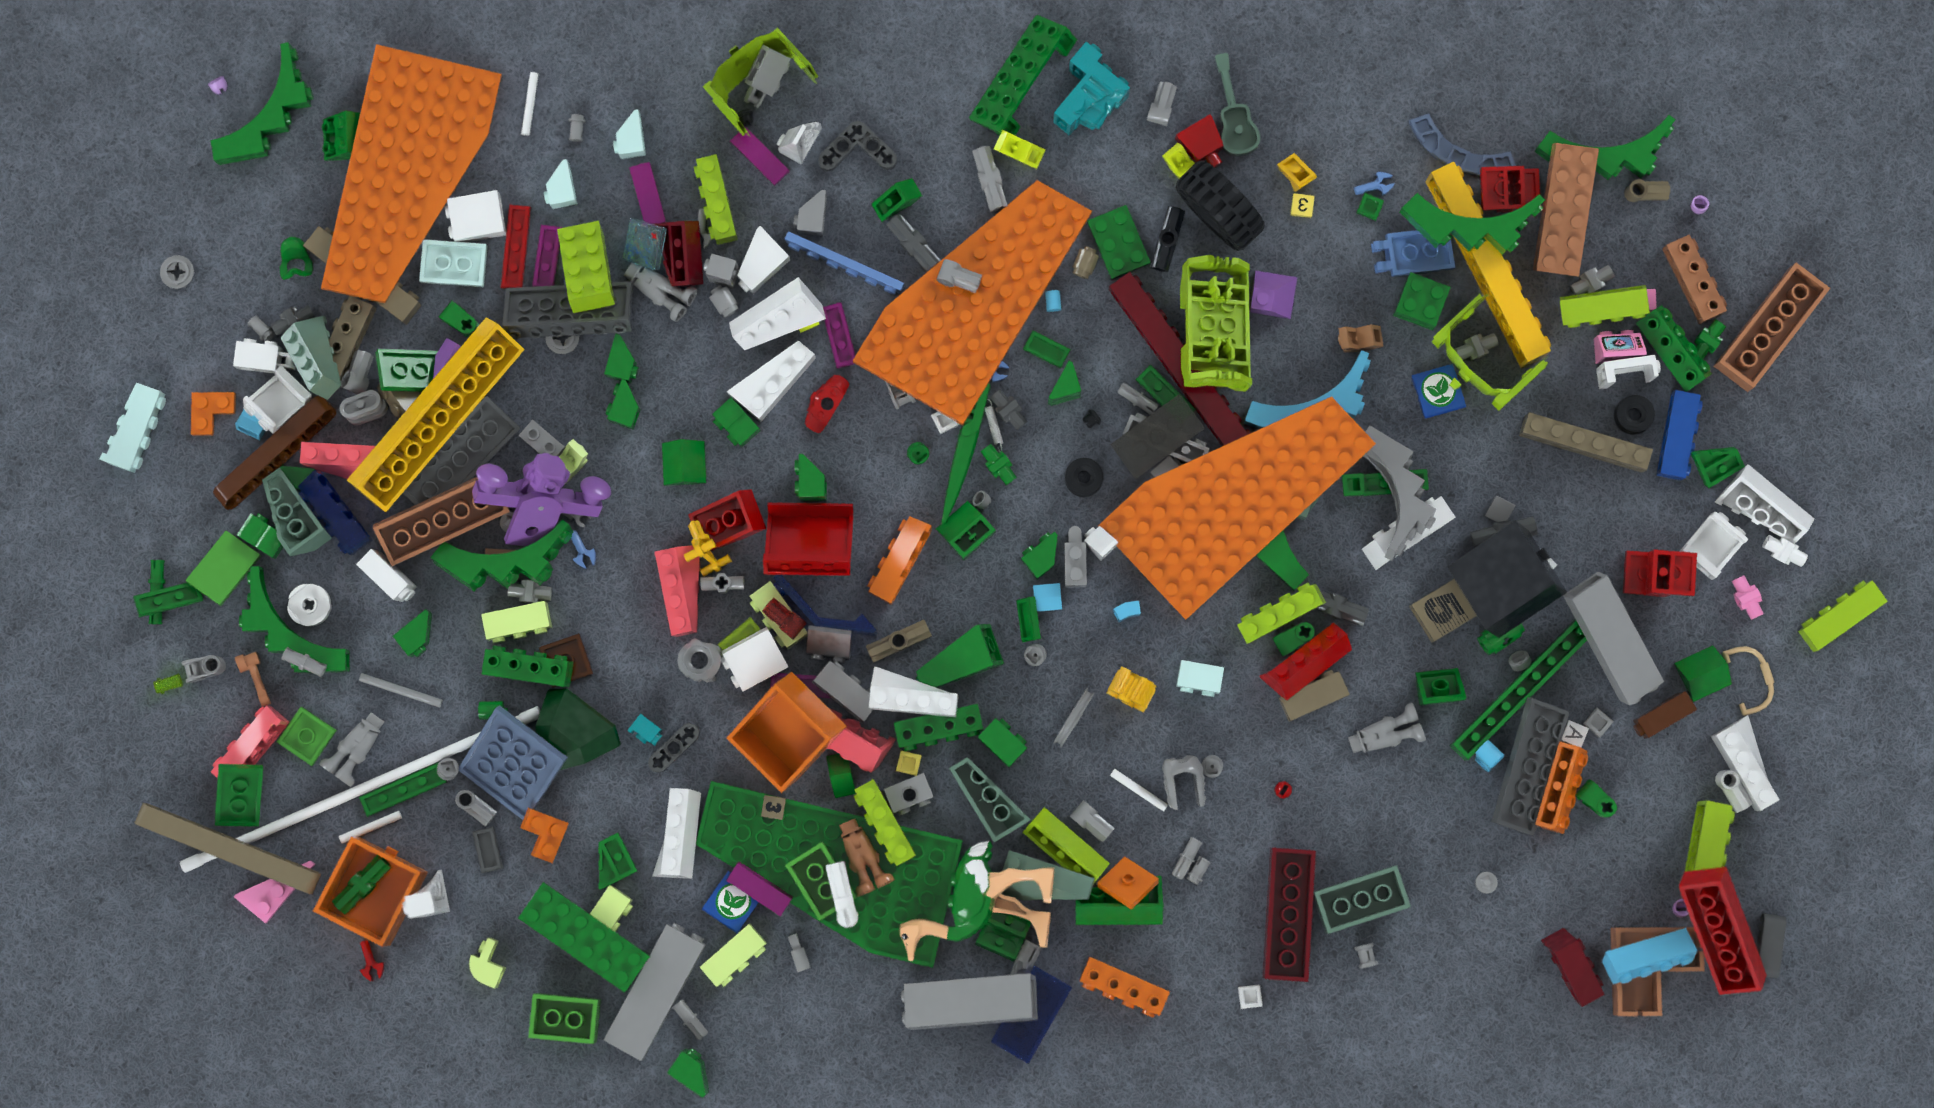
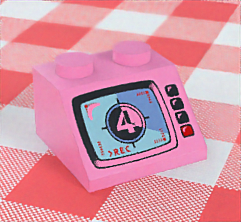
M1634 330L1621 331V334H1612V331H1604L1594 338L1596 364L1647 355L1641 334L1634 333Z

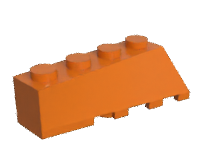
M910 516L907 520L903 519L898 528V531H900L898 538H893L888 546L890 553L887 558L882 557L877 567L880 569L878 575H873L867 585L870 588V594L890 605L893 604L932 532L931 525Z

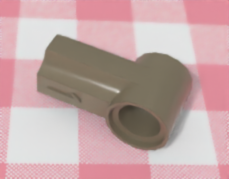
M1637 179L1625 188L1624 195L1630 202H1638L1639 200L1667 201L1670 195V185L1668 181H1644ZM1637 187L1640 190V195H1636L1632 188Z

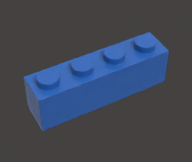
M1674 390L1671 393L1656 476L1683 480L1686 476H1689L1691 471L1689 458L1691 452L1695 449V443L1692 442L1693 436L1697 434L1699 422H1696L1697 413H1701L1703 402L1700 401V394Z

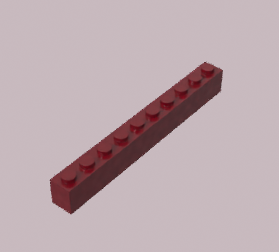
M1129 272L1110 285L1109 291L1191 405L1196 409V412L1220 445L1224 446L1250 434V430H1245L1240 424L1242 422L1240 416L1236 412L1232 413L1229 409L1230 403L1223 394L1221 396L1216 391L1217 386L1184 387L1181 370V348L1186 343L1182 344L1178 338L1180 334L1176 328L1168 325L1166 322L1168 318L1163 310H1157L1153 304L1155 300L1149 292H1144L1141 287L1143 284L1137 275L1133 276ZM1191 370V373L1203 372L1199 370Z

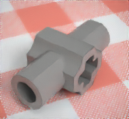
M1609 265L1599 270L1595 267L1580 275V280L1571 284L1570 287L1574 295L1597 292L1606 286L1605 282L1614 278L1615 275Z
M1494 333L1484 337L1478 334L1464 340V345L1454 350L1462 360L1470 358L1473 361L1488 355V350L1497 347L1499 343Z
M718 573L716 577H701V591L718 590L720 594H726L729 590H744L745 588L744 576L727 577L725 573ZM721 578H724L726 582L728 581V584L724 585V589H721L719 585L717 586V582H721Z
M522 580L521 584L514 583L509 586L507 596L518 597L520 602L537 603L538 600L551 601L552 587L540 586L532 580Z

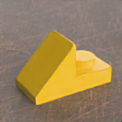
M1295 153L1277 164L1279 170L1290 180L1295 192L1317 178V175Z

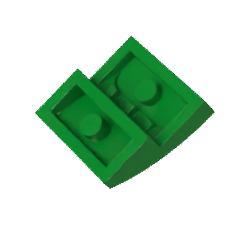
M992 913L989 921L981 929L975 945L1015 962L1031 922L1011 914Z

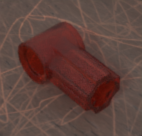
M775 598L762 611L793 640L807 624L796 613L789 611Z

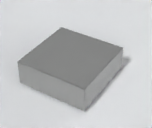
M1595 708L1583 725L1600 738L1614 721L1599 708Z

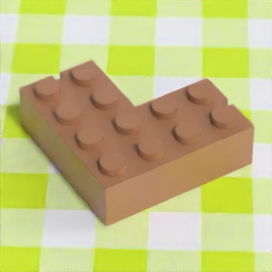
M1610 927L1611 950L1683 928L1687 929L1696 947H1701L1694 927ZM1697 951L1691 963L1684 966L1679 964L1664 972L1705 971L1703 951ZM1662 971L1653 972L1644 978L1641 976L1633 978L1630 982L1624 984L1621 982L1612 983L1613 1015L1662 1016Z

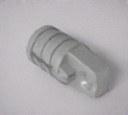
M1025 939L1014 962L1011 975L1029 974L1043 948Z

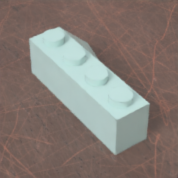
M139 383L135 384L125 405L127 412L119 417L116 423L118 431L114 436H110L107 442L109 450L107 454L102 452L100 460L133 473L141 467L143 462L142 453L150 444L151 439L149 435L151 430L156 428L158 412L164 408L166 403L163 392Z

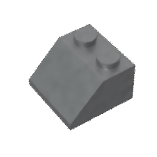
M809 625L806 653L811 654L812 659L824 660V656L832 657V661L845 663V659H850L853 632Z

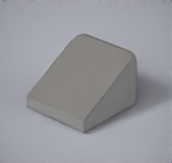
M1495 496L1485 516L1495 522L1506 521L1516 505L1499 496Z

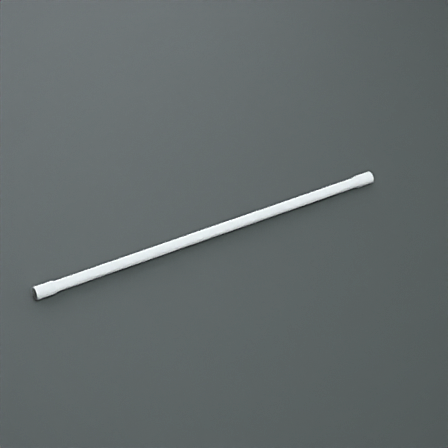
M538 706L533 707L515 717L527 725L538 720L540 708ZM480 732L239 836L236 839L248 844L437 763L444 758L460 753L472 747ZM202 852L181 860L180 865L184 873L218 857Z

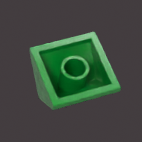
M1068 361L1048 398V404L1051 406L1077 399L1081 396V388L1073 362Z
M679 439L662 443L664 486L706 484L705 441Z
M1713 645L1674 663L1692 702L1732 684L1728 663Z
M1458 668L1415 673L1419 706L1466 700V693Z

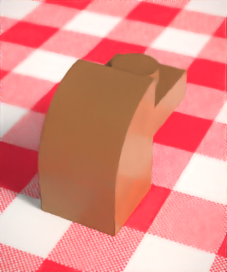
M1378 325L1338 328V341L1345 353L1384 347L1381 327Z

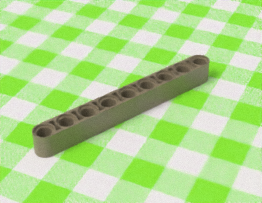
M142 803L134 822L138 826L308 894L314 893L321 873L151 804Z

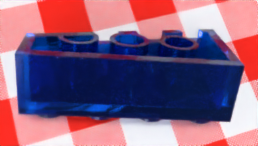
M314 470L298 486L301 490L299 492L301 498L306 503L310 502L314 507L312 509L313 514L318 520H324L326 523L325 530L331 537L335 536L338 539L339 543L337 545L344 554L348 553L353 556L373 541L322 472Z

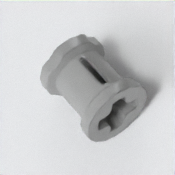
M1373 943L1354 947L1355 951L1358 952L1361 963L1359 965L1360 969L1378 964L1372 949Z

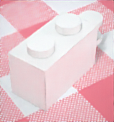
M244 338L243 342L236 341L233 366L237 369L275 374V370L282 365L285 369L295 370L296 366H294L289 353L283 352V349L277 346L278 343L265 341L264 344L256 343L257 340ZM282 357L286 358L285 364H281Z

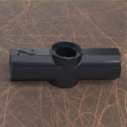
M1167 207L1151 268L1157 271L1169 272L1186 212L1181 208ZM1170 235L1174 241L1167 244L1163 241L1162 237Z

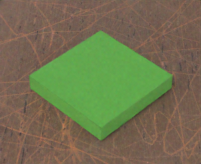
M301 706L277 740V743L313 766L337 730Z

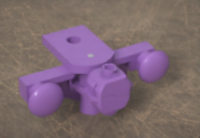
M548 453L537 454L531 463L523 467L524 478L515 482H508V476L501 467L494 464L481 465L476 471V476L479 480H476L472 490L474 503L516 508L504 540L505 544L528 546L547 535L555 528L561 513L598 517L603 507L601 500H605L611 495L609 484L595 476L586 477L581 481L580 488L582 493L575 492L574 494L573 489L562 488L568 481L570 471L558 456H552ZM529 527H536L533 530H527Z

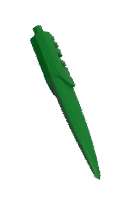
M990 384L987 385L964 423L965 426L959 431L946 489L941 525L947 522L968 472L979 436L991 387Z

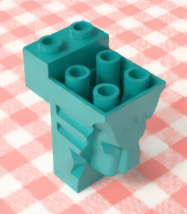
M1085 42L1070 60L1069 72L1077 77L1080 82L1054 112L1053 123L1069 136L1080 124L1091 130L1100 129L1114 108L1118 109L1129 97V83L1123 77L1115 76L1107 64H1101L1102 51L1093 43L1090 45L1088 42Z

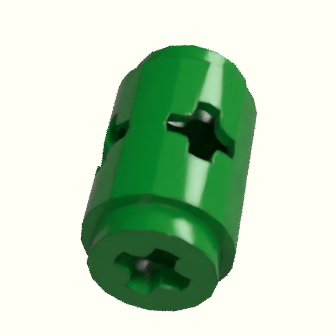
M1521 623L1500 638L1484 630L1477 637V640L1486 654H1496L1520 638L1525 629ZM1509 638V640L1507 641L1508 643L1503 644L1505 642L1504 639Z

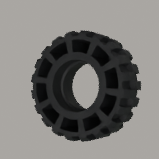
M1204 160L1198 161L1178 179L1176 189L1183 201L1218 238L1236 251L1245 249L1263 231L1265 222L1256 208L1226 176Z

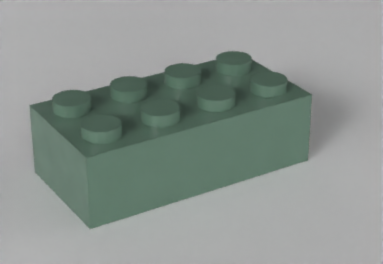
M1397 865L1322 888L1313 893L1325 934L1411 907Z

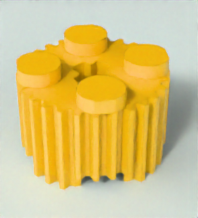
M1121 666L1106 693L1122 700L1121 702L1127 706L1134 707L1144 713L1156 691V685L1150 680Z

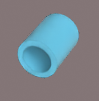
M1046 291L1047 312L1061 311L1060 291Z

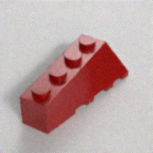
M1332 623L1277 667L1260 675V678L1287 701L1352 650L1347 633L1335 623Z

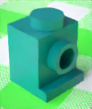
M641 713L627 730L631 734L637 732L636 738L644 744L648 741L654 746L663 737L660 734L663 730Z

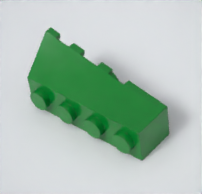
M1161 875L1156 876L1159 878L1158 884L1132 910L1100 888H1092L1089 899L1075 900L1076 925H1163Z

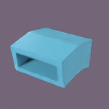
M243 409L235 423L236 429L258 440H261L265 433V430L258 423L259 420L254 415L252 417L248 415Z
M1060 583L1033 585L1037 611L1062 609Z
M1139 600L1125 602L1113 609L1118 622L1129 617L1140 616Z

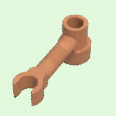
M257 652L245 656L244 654L236 656L235 661L240 673L250 671L261 706L264 707L271 704L257 665L261 664Z

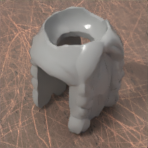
M692 639L678 653L677 661L680 672L685 677L693 679V681L701 682L703 680L707 683L716 681L717 677H715V674L720 668L721 656H723L722 649L713 643H702L698 639ZM696 652H703L708 657V663L702 669H696L691 664V658Z
M1188 755L1182 759L1166 758L1163 761L1162 770L1164 773V789L1167 794L1169 807L1178 810L1174 776L1183 772L1193 774L1196 804L1199 807L1204 806L1206 800L1204 794L1205 776L1203 775V766L1198 758Z

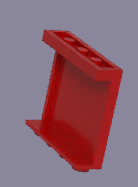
M767 503L768 520L765 554H763L764 575L850 576L854 521L853 504Z

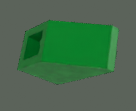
M622 379L620 384L617 383L614 388L613 395H615L613 404L609 403L606 415H608L607 419L609 422L634 430L641 410L626 380Z
M1047 532L1039 539L1040 544L1035 548L1031 545L1022 552L1024 556L1021 558V561L1037 580L1054 567L1058 536L1056 532L1052 534Z

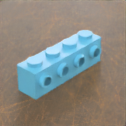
M1683 928L1606 951L1602 963L1613 984L1619 982L1624 984L1639 976L1644 978L1659 970L1664 972L1679 964L1682 966L1687 965L1693 961L1697 948L1687 929Z

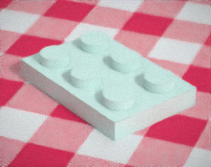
M424 240L419 281L431 284L484 287L487 244Z

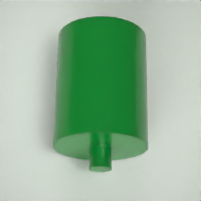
M480 701L478 705L479 719L488 720L499 705L506 711H508V708H505L504 701Z

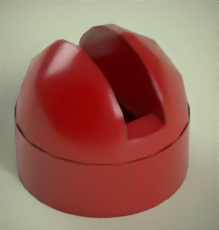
M1282 781L1276 784L1274 791L1277 797L1281 799L1288 798L1292 793V787L1288 782ZM1284 785H1287L1288 788L1286 789L1284 794L1281 795L1280 791L1283 789Z

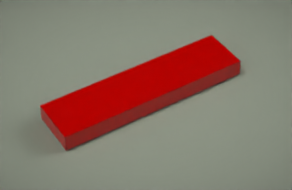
M509 205L501 289L523 287L531 214L530 206Z

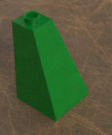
M979 624L971 628L917 670L916 681L939 688L1003 665L1004 661L991 625Z

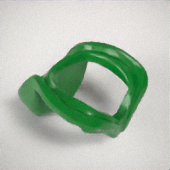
M289 237L281 244L282 262L280 265V276L283 280L290 279L294 274L309 276L313 273V263L307 249L303 246L305 244L304 241L300 238ZM293 259H302L305 262V270L292 268L288 271L287 264Z

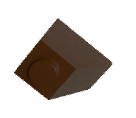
M1686 691L1676 693L1634 719L1635 725L1633 727L1640 737L1643 736L1644 739L1650 738L1695 712L1697 708Z

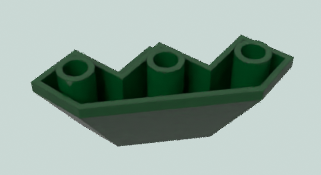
M549 689L547 691L536 723V734L568 757L560 770L585 764L621 745L616 726L570 690Z

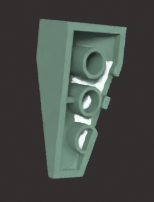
M280 467L262 480L272 511V519L276 526L277 538L290 556L315 551L332 539L329 532Z
M1008 851L1002 871L1008 868L1035 870L1054 867L1052 900L1089 899L1095 878L1017 852ZM1035 881L1017 882L1003 891V894L1023 901L1043 900L1041 889Z

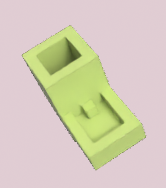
M574 439L567 443L563 453L559 456L565 463V467L570 471L568 481L588 461L586 459L588 453Z
M487 938L480 945L478 951L481 953L480 957L475 954L471 955L469 961L470 971L480 983L492 988H498L506 967L491 961L499 941Z

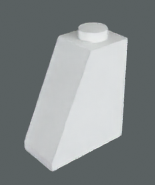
M761 226L755 232L737 275L740 280L738 282L740 287L745 292L750 290L753 294L790 261L789 255Z

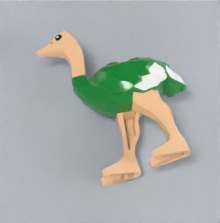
M991 841L980 842L970 847L960 861L956 873H952L951 878L954 894L949 896L948 907L952 909L951 912L954 917L955 926H946L927 919H913L900 925V937L904 942L908 960H914L917 943L923 936L932 935L959 942L971 937L982 929L989 921L992 913L1011 914L1029 920L1036 930L1040 947L1047 948L1051 912L1032 911L1024 907L1015 897L1005 896L1001 893L1014 883L1035 881L1041 889L1043 901L1051 904L1055 868L1035 870L1008 868L1000 873H992L988 865L992 857Z

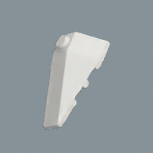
M813 122L789 129L786 135L782 134L778 140L779 153L802 164L822 129L821 124Z

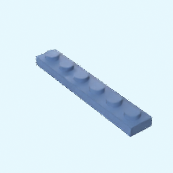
M789 231L785 237L788 248L797 252L800 249L808 252V257L814 260L821 258L827 261L826 264L832 268L838 269L839 266L846 269L845 273L857 278L858 275L864 277V281L870 285L876 286L879 284L884 286V290L890 294L895 295L896 292L901 294L905 287L904 283Z

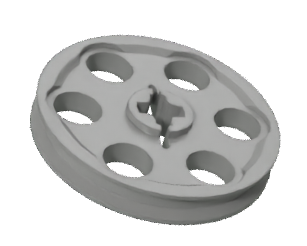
M1088 688L1085 690L1053 743H1059L1060 748L1063 746L1095 692H1088Z

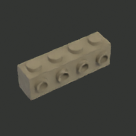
M349 296L348 300H344L341 306L342 313L339 319L337 318L332 326L333 332L331 338L328 339L330 347L334 350L333 362L337 363L340 380L344 373L349 370L354 352L359 349L377 310L372 304L353 296Z

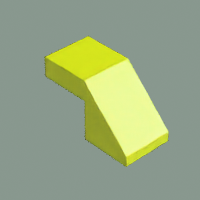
M1002 130L994 147V150L1036 169L1045 152V149Z
M1176 143L1162 156L1170 170L1178 178L1195 164L1179 143Z

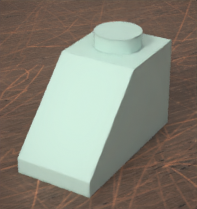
M634 110L616 133L617 140L613 141L614 151L619 154L621 159L646 155L641 115L638 110Z
M567 159L562 160L546 184L547 191L544 192L546 204H550L552 209L577 204L570 164Z

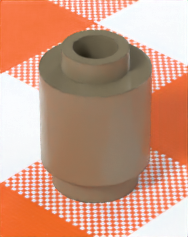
M1087 246L1084 249H1079L1072 267L1074 269L1072 273L1081 278L1088 279L1089 275L1093 274L1099 258L1096 254L1097 250Z

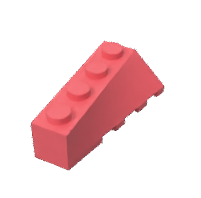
M301 442L300 464L348 479L375 446Z
M692 545L655 552L671 636L675 637L697 633L700 557L698 556L689 562L684 557V554L694 549Z
M262 706L255 713L254 716L256 718L254 721L243 727L240 732L242 735L238 740H233L226 749L228 752L223 757L220 756L213 763L212 766L214 768L211 773L216 777L218 776V764L256 765L286 729L290 721L272 706Z
M829 708L847 727L827 749L836 751L843 759L851 760L860 769L872 773L879 767L895 743L896 738L889 736L886 739L879 735L880 731L874 728L867 730L860 726L859 721L843 719L842 713Z

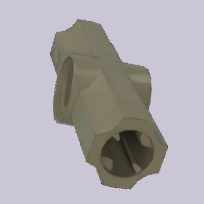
M921 620L866 645V648L873 663L930 638L932 635L925 620ZM898 635L905 639V643L900 647H896L893 644L894 637Z

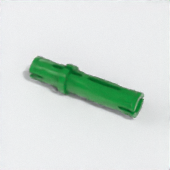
M151 560L150 579H148L150 592L163 589L164 584H166V580H164L165 560ZM162 612L149 615L148 624L162 625Z

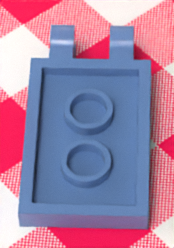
M1418 230L1389 233L1385 235L1386 240L1374 241L1371 244L1372 253L1384 251L1386 261L1376 262L1374 265L1375 273L1391 271V277L1409 275L1410 272L1419 274L1455 268L1451 239L1444 246L1440 244L1435 248Z

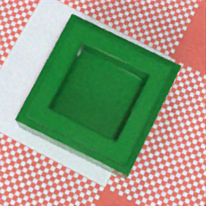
M1364 193L1356 213L1376 221L1384 200Z

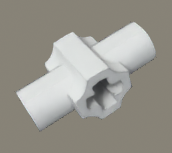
M1768 535L1762 545L1763 548L1772 552V557L1787 565L1792 562L1802 567L1808 557L1806 553L1798 550L1799 546L1782 537L1778 540Z

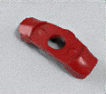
M833 375L816 392L811 394L807 409L808 413L805 418V425L810 430L821 433L828 424L849 387V382L844 377ZM824 398H830L833 401L832 409L824 410L821 406V401Z

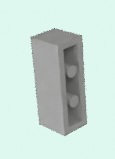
M829 661L812 683L861 723L864 722L873 711L869 708L870 688L865 690L860 686L861 681L852 674L849 677L843 672L845 668L836 661L833 663Z

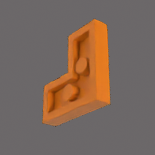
M192 392L191 435H214V414H235L236 393Z
M528 808L520 828L539 835L531 855L553 863L569 823Z

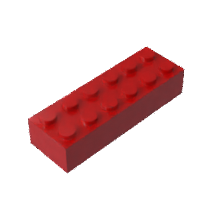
M1727 866L1684 872L1678 887L1719 995L1762 991L1767 974Z

